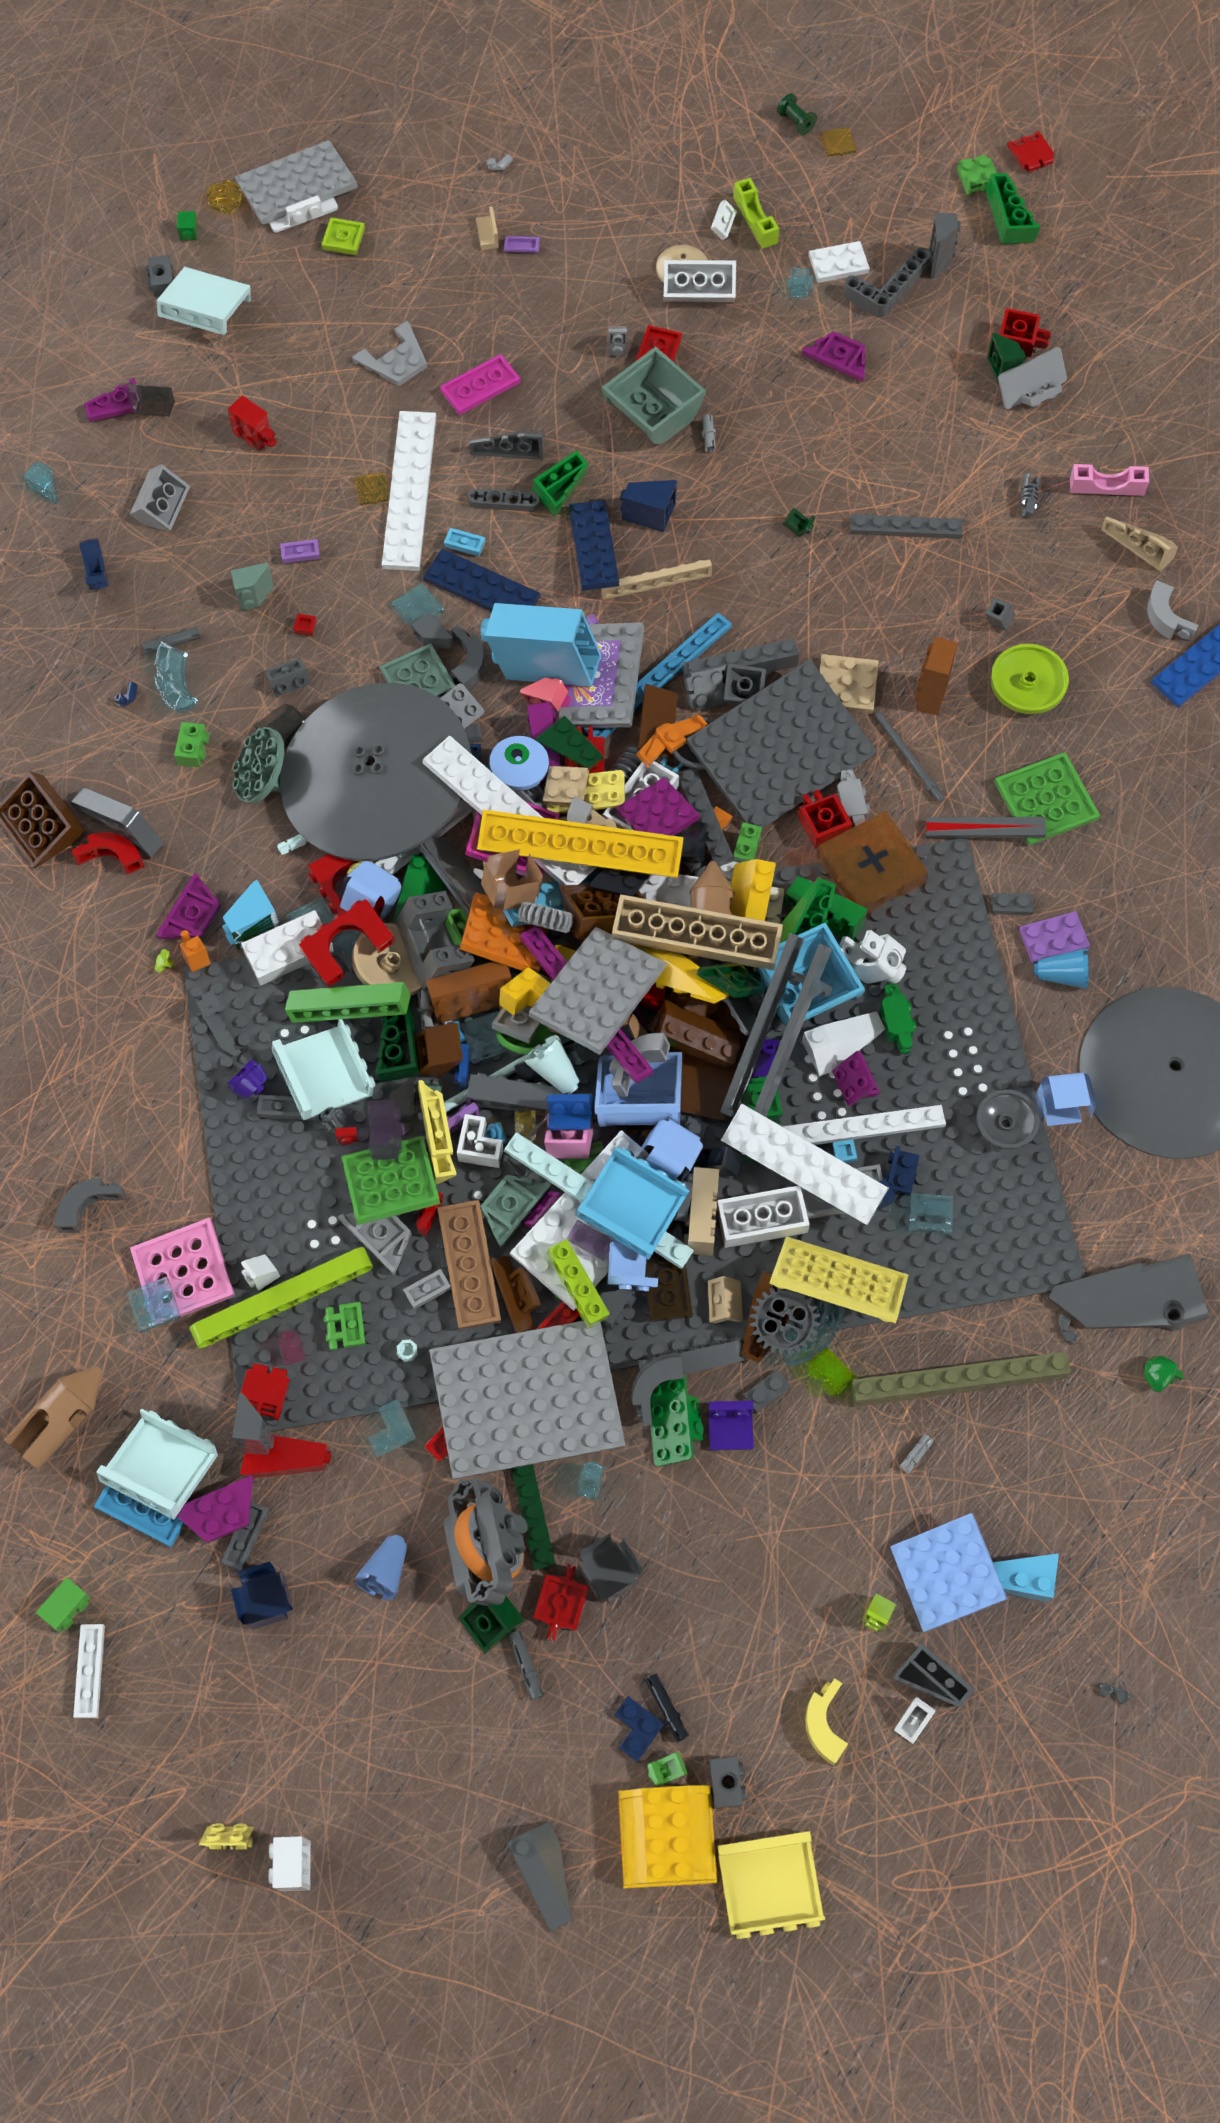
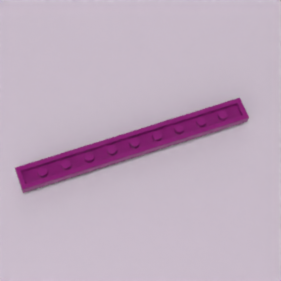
M538 926L520 934V940L551 979L554 980L567 964L566 960ZM619 1029L606 1048L633 1082L637 1084L653 1075V1069L623 1031Z

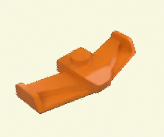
M700 715L673 724L665 723L656 729V733L636 755L649 768L665 749L672 753L686 744L685 737L695 734L708 724Z

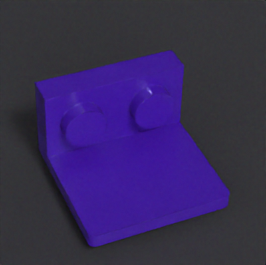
M753 1401L709 1402L710 1450H752L754 1448Z

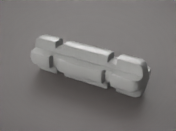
M926 1434L923 1435L919 1443L908 1454L907 1459L901 1463L900 1468L904 1472L910 1473L914 1468V1464L916 1465L927 1449L932 1445L933 1439Z

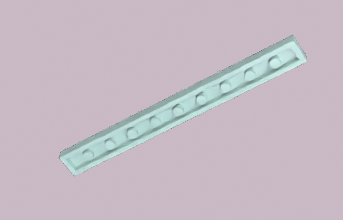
M517 1132L504 1149V1152L581 1203L594 1184ZM665 1231L654 1251L682 1269L694 1250Z

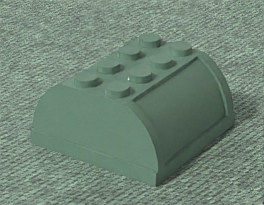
M654 347L602 387L604 399L610 405L619 409L646 433L654 444L665 443L691 423L706 395L704 388L657 347Z

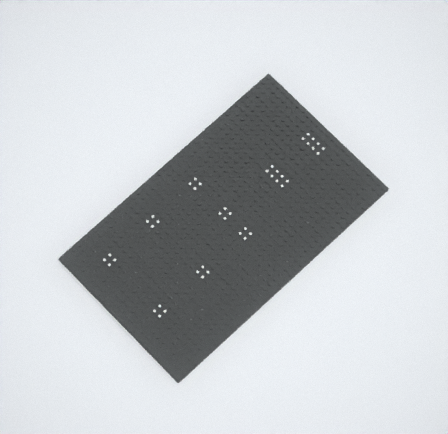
M961 838L887 851L889 855L878 860L885 871L879 873L874 865L870 864L863 868L860 880L850 878L843 871L844 858L775 869L772 887L784 889L781 914H789L793 909L784 903L785 893L798 876L808 879L812 883L820 877L836 884L835 894L868 909L864 927L855 937L854 942L858 944V942L864 939L866 932L872 930L878 936L890 935L906 949L902 963L906 966V971L897 985L901 994H905L906 1000L910 1001L912 1008L910 1016L916 1022V1031H914L912 1037L913 1045L908 1054H901L897 1042L889 1041L885 1030L868 1045L859 1050L868 1065L880 1094L876 1097L861 1098L852 1106H848L833 1073L830 1072L823 1076H818L802 1043L804 1032L825 1024L876 1011L882 1021L880 1008L885 998L884 987L889 983L884 980L867 984L860 980L865 988V992L860 997L847 1000L805 1020L778 1086L782 1117H780L781 1126L942 1105L946 1122L945 1127L853 1139L857 1161L847 1164L854 1168L880 1164L883 1179L886 1170L890 1171L891 1164L888 1163L890 1151L894 1152L896 1146H900L901 1151L920 1155L911 1195L895 1193L894 1203L876 1210L868 1225L847 1213L808 1219V1233L788 1237L908 1274L897 1320L1052 1292L1056 1285L1086 1278L1044 1122L1041 1124L1040 1120L1038 1131L1031 1142L1021 1148L1010 1150L1001 1149L990 1144L981 1135L977 1126L976 1115L981 1102L986 1096L995 1091L1015 1090L1030 1098L1037 1110L1038 1105L967 839ZM866 854L862 855L858 863L866 860L868 856ZM553 929L548 930L547 938L554 947L556 945L564 946L568 942L578 949L583 941L577 940L571 929L567 933ZM832 933L838 945H840L842 939ZM357 939L332 943L334 952L331 955L344 972L345 977L329 988L364 985L358 979L352 965V951ZM680 953L688 958V954ZM472 954L474 962L470 968L493 961ZM247 957L210 963V965L193 973L189 967H186L184 974L217 1236L235 1293V1297L226 1300V1307H231L360 1247L365 1248L373 1265V1268L365 1274L231 1335L238 1397L242 1390L247 1369L252 1370L253 1363L268 1366L269 1374L272 1367L285 1369L288 1371L287 1377L290 1378L280 1420H274V1417L261 1415L271 1432L438 1402L429 1349L516 1333L493 1268L491 1266L501 1318L500 1323L459 1330L452 1288L420 1307L413 1309L403 1291L406 1287L439 1269L442 1270L451 1286L439 1214L437 1213L426 1237L418 1234L416 1226L418 1216L423 1213L415 1210L396 1215L411 1231V1236L398 1269L393 1275L338 1219V1216L341 1214L354 1213L341 1156L423 1136L430 1162L423 1115L420 1109L418 1081L422 1080L424 1083L425 1081H431V1085H433V1081L439 1082L445 1102L464 1091L459 1090V1084L455 1082V1070H459V1064L441 1077L421 1074L420 1076L381 1083L375 1074L379 1060L378 1051L381 1044L380 1036L383 1029V1016L342 1019L344 1025L347 1024L350 1028L352 1042L355 1041L358 1045L360 1059L363 1058L366 1062L368 1076L371 1075L375 1082L372 1096L337 1108H341L346 1115L343 1118L345 1120L343 1128H357L359 1142H354L351 1145L338 1143L336 1133L329 1132L328 1130L325 1131L319 1124L322 1121L321 1116L320 1121L258 1117L259 1095L292 1097L272 1053V1042L280 1039L282 1045H286L338 1027L339 1019L292 1023L285 1011L289 992L327 988V986L310 963L261 986ZM699 957L698 959L699 967L721 965L720 960ZM867 959L863 961V963H870ZM667 986L666 1000L674 988ZM211 990L221 1004V1010L215 1012V1015L220 1016L226 1026L224 1028L225 1031L228 1030L234 1039L235 1044L233 1045L235 1049L241 1051V1054L235 1057L222 1050L196 1005L200 996ZM416 993L410 996L415 1034L417 1035L421 1032L420 1015L417 1013L419 1004ZM638 1004L637 1007L646 1022L643 1024V1027L646 1029L658 1010L645 1008ZM499 1007L449 1021H459L466 1039L460 1044H469L468 1087L471 1074L483 1073L489 1076L524 1056L523 1054L508 1050L498 1041L496 1030L492 1029V1023L500 1012ZM433 1012V1014H432V1020H433V1026H434V1027H435V1026H440V1025H445V1024L448 1023V1022H443V1023L437 1024V1021H436V1018H435V1015H434V1012ZM777 1013L769 1029L771 1034L769 1039L781 1040L786 1026L781 1022ZM570 1040L563 1044V1046L573 1044L575 1041ZM598 1057L573 1066L579 1079L576 1090L587 1089L594 1093L592 1107L594 1128L591 1143L602 1141L603 1148L605 1149L621 1130L626 1134L625 1125L599 1127L598 1115L595 1114ZM253 1059L261 1063L268 1079L262 1084L265 1088L257 1096L252 1094L248 1099L232 1093L227 1083ZM516 1072L507 1077L508 1080L513 1081L519 1079ZM540 1078L535 1081L529 1082L533 1084L542 1082L547 1083L549 1086H553L544 1078ZM467 1101L446 1112V1116H453L458 1113L459 1109L467 1104ZM478 1106L480 1117H486L487 1126L491 1123L501 1122L508 1142L503 1144L500 1167L495 1168L459 1162L457 1149L462 1128L451 1134L453 1155H450L456 1170V1176L436 1185L437 1192L443 1193L444 1201L441 1207L479 1200L481 1206L506 1175L522 1179L507 1162L510 1155L504 1152V1149L516 1132L527 1138L537 1125L544 1120L545 1116ZM680 1113V1125L682 1127H685L689 1117L708 1124V1129L701 1142L703 1144L702 1149L727 1146L743 1156L742 1152L721 1141L734 1117L727 1115L725 1122ZM548 1118L529 1139L530 1142L545 1152L544 1141ZM1007 1122L1002 1123L1005 1127L1009 1126ZM833 1142L815 1145L834 1156ZM743 1157L738 1176H719L717 1200L798 1185L757 1161L744 1163ZM512 1158L522 1168L525 1175L530 1171V1168ZM556 1158L557 1160L565 1164L563 1158ZM686 1166L681 1172V1174L677 1177L679 1181H681L684 1173L687 1170ZM692 1168L689 1174H693L694 1170ZM536 1172L526 1177L533 1179L535 1182H549ZM689 1174L682 1181L689 1182ZM554 1184L549 1189V1191L559 1192L561 1195L565 1193ZM716 1210L713 1256L691 1254L686 1262L693 1317L650 1322L646 1291H636V1287H632L635 1289L634 1297H636V1300L630 1309L626 1308L623 1314L625 1316L619 1326L615 1325L612 1330L601 1324L610 1371L639 1366L638 1359L645 1356L733 1337H740L743 1346L754 1291L763 1271L773 1274L786 1237L725 1248ZM481 1211L490 1260L495 1257L508 1256L514 1271L522 1267L510 1255V1252L531 1229L522 1223L501 1248ZM680 1221L684 1243V1234H689V1227L685 1226V1222ZM265 1254L277 1269L280 1277L261 1291H258L255 1286L251 1288L241 1272L244 1270L241 1262ZM529 1272L541 1304L530 1313L536 1330L563 1301H558L553 1292ZM608 1273L595 1287L599 1296L605 1292L620 1290L619 1285L608 1284ZM722 1276L740 1280L742 1322L731 1320L716 1324L710 1322L709 1280ZM811 1296L806 1297V1300L813 1298L810 1306H817L813 1314H820L818 1318L814 1319L815 1322L820 1323V1326L813 1327L818 1334L884 1322L880 1318ZM361 1302L366 1345L344 1348L343 1340L337 1342L338 1349L330 1351L329 1343L326 1342L325 1308L333 1307L334 1314L340 1313L339 1305ZM801 1309L798 1315L793 1317L798 1321L804 1318V1311ZM581 1315L574 1322L583 1321ZM793 1321L787 1323L799 1329L803 1328L801 1324ZM341 1322L335 1323L336 1332H342ZM793 1328L785 1331L786 1339L796 1338V1331ZM402 1340H412L417 1345L418 1355L413 1361L404 1362L398 1357L397 1346Z

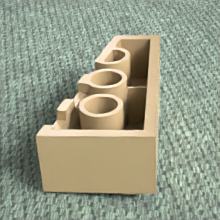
M694 1167L693 1174H689V1182L693 1184L689 1206L691 1210L685 1221V1226L689 1227V1234H684V1244L694 1250L692 1254L713 1256L719 1169Z

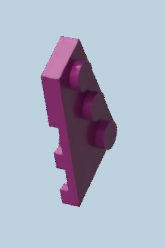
M135 377L123 386H116L114 391L108 394L103 393L84 403L89 422L142 411Z

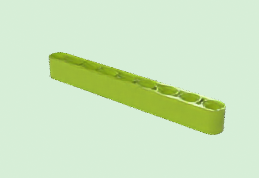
M364 1247L354 1249L191 1325L189 1329L197 1347L205 1348L365 1274L373 1268V1265Z

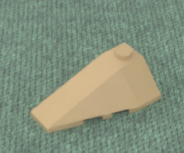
M1110 517L1104 519L1102 531L1160 572L1175 557L1178 546L1164 536Z

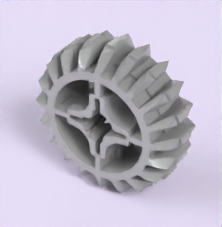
M526 901L522 902L521 907H519L518 919L522 922L564 933L569 932L570 927H572L573 915L569 912Z

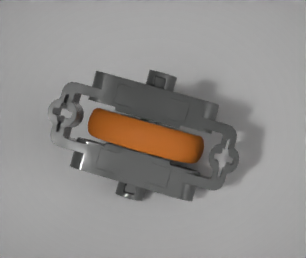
M472 1478L469 1481L462 1479L457 1482L455 1490L448 1496L450 1515L444 1519V1529L455 1584L459 1593L467 1596L468 1601L471 1603L485 1606L490 1604L499 1605L504 1601L506 1594L512 1589V1579L517 1576L522 1568L524 1551L526 1549L522 1534L528 1529L527 1523L521 1515L506 1510L502 1493L496 1487H492L490 1482ZM470 1502L476 1504L467 1508V1504Z

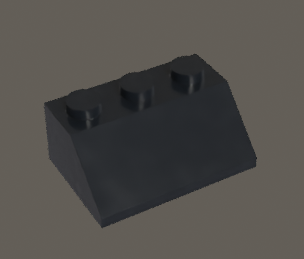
M693 823L674 835L684 838L680 862H704L707 823Z

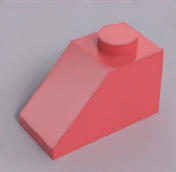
M546 677L520 690V694L526 702L532 704L550 702L551 708H555L556 711L559 710L568 693L561 680Z

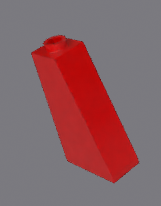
M272 1435L274 1436L273 1449H269V1455L245 1453L240 1475L243 1479L252 1475L254 1479L323 1471L326 1464H330L332 1452L329 1451L327 1444Z

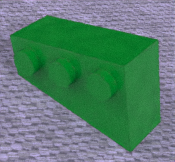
M576 450L533 479L532 491L539 496L540 501L554 517L586 476L587 461Z

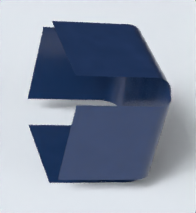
M270 1561L236 1571L235 1573L239 1576L243 1587L234 1588L230 1584L238 1620L243 1625L248 1624L252 1630L288 1619L287 1612L293 1610L284 1572L280 1568L281 1575L277 1576L275 1567Z

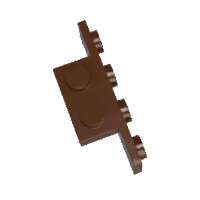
M508 1256L492 1258L490 1263L515 1332L535 1330L530 1313L541 1304L529 1271L523 1266L514 1271Z

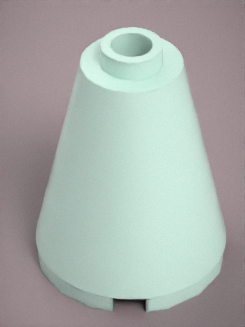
M557 1035L551 1036L545 1040L547 1043L542 1046L539 1044L525 1057V1062L560 1092L571 1094L578 1088L579 1079L560 1038Z

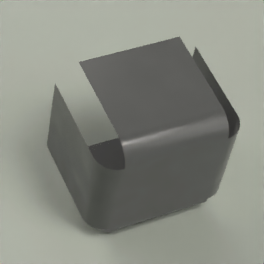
M611 1533L580 1551L581 1559L585 1565L580 1567L578 1563V1568L598 1601L605 1598L610 1603L639 1585V1579L635 1580V1578L642 1574V1567L623 1536L622 1542L617 1546L612 1542Z

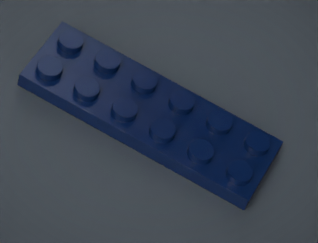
M599 500L569 504L582 591L619 586L606 501Z
M445 549L440 550L423 576L424 581L490 611L493 610L495 603L535 606L540 598L539 592Z

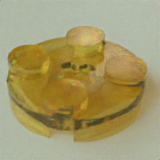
M222 180L223 183L219 184L217 182L213 183L207 190L209 207L218 212L232 214L234 209L238 208L242 202L240 187L237 183L230 180Z

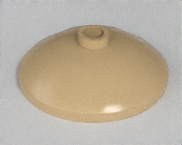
M689 245L672 246L664 250L658 257L656 263L657 275L664 283V260L708 259L696 247Z

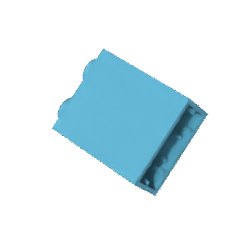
M495 603L490 618H485L481 624V638L484 642H488L492 650V660L495 664H499L506 680L537 682L546 677L550 679L557 678L564 685L592 687L601 652L582 609Z

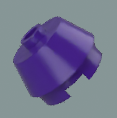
M251 1059L227 1084L230 1086L229 1088L232 1090V1093L248 1099L252 1094L257 1096L265 1088L262 1084L268 1077L261 1063Z

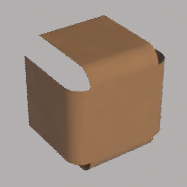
M520 849L488 856L487 865L486 863L484 864L481 885L495 909L505 911L521 907L522 902L525 901L535 903L539 896L542 873L530 853L525 875L520 880L516 877Z

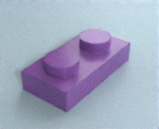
M317 539L280 544L283 564L320 559Z
M475 1102L462 1106L455 1115L447 1116L450 1135L462 1128L465 1114L480 1116L479 1108Z

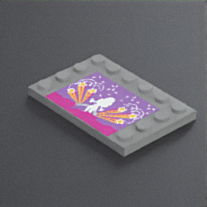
M643 622L589 624L601 652L592 687L564 685L568 693L557 711L555 723L565 715L575 727H631L645 626Z

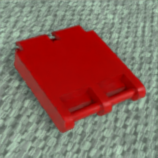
M1036 131L1028 137L1023 136L1020 140L1007 142L1008 149L1023 170L1032 172L1040 169L1039 166L1045 167L1054 163L1055 153L1040 131Z
M253 1363L252 1370L247 1369L240 1394L245 1395L260 1416L274 1417V1420L279 1421L290 1383V1378L287 1377L288 1371L272 1367L269 1374L268 1366Z

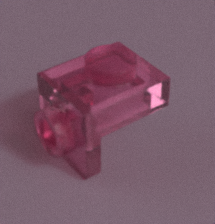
M291 1329L282 1332L278 1336V1344L284 1365L306 1360L299 1331Z

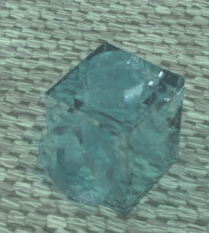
M792 267L791 278L787 280V289H790V297L807 298L808 291L812 292L813 275H809L810 269Z
M596 1461L584 1462L576 1495L598 1500L605 1467Z

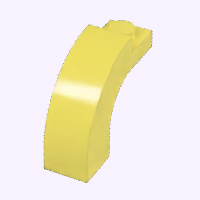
M835 1678L832 1683L827 1681L820 1691L823 1697L814 1692L808 1703L805 1716L806 1731L812 1746L822 1758L833 1766L848 1745L830 1730L826 1720L828 1705L842 1685Z

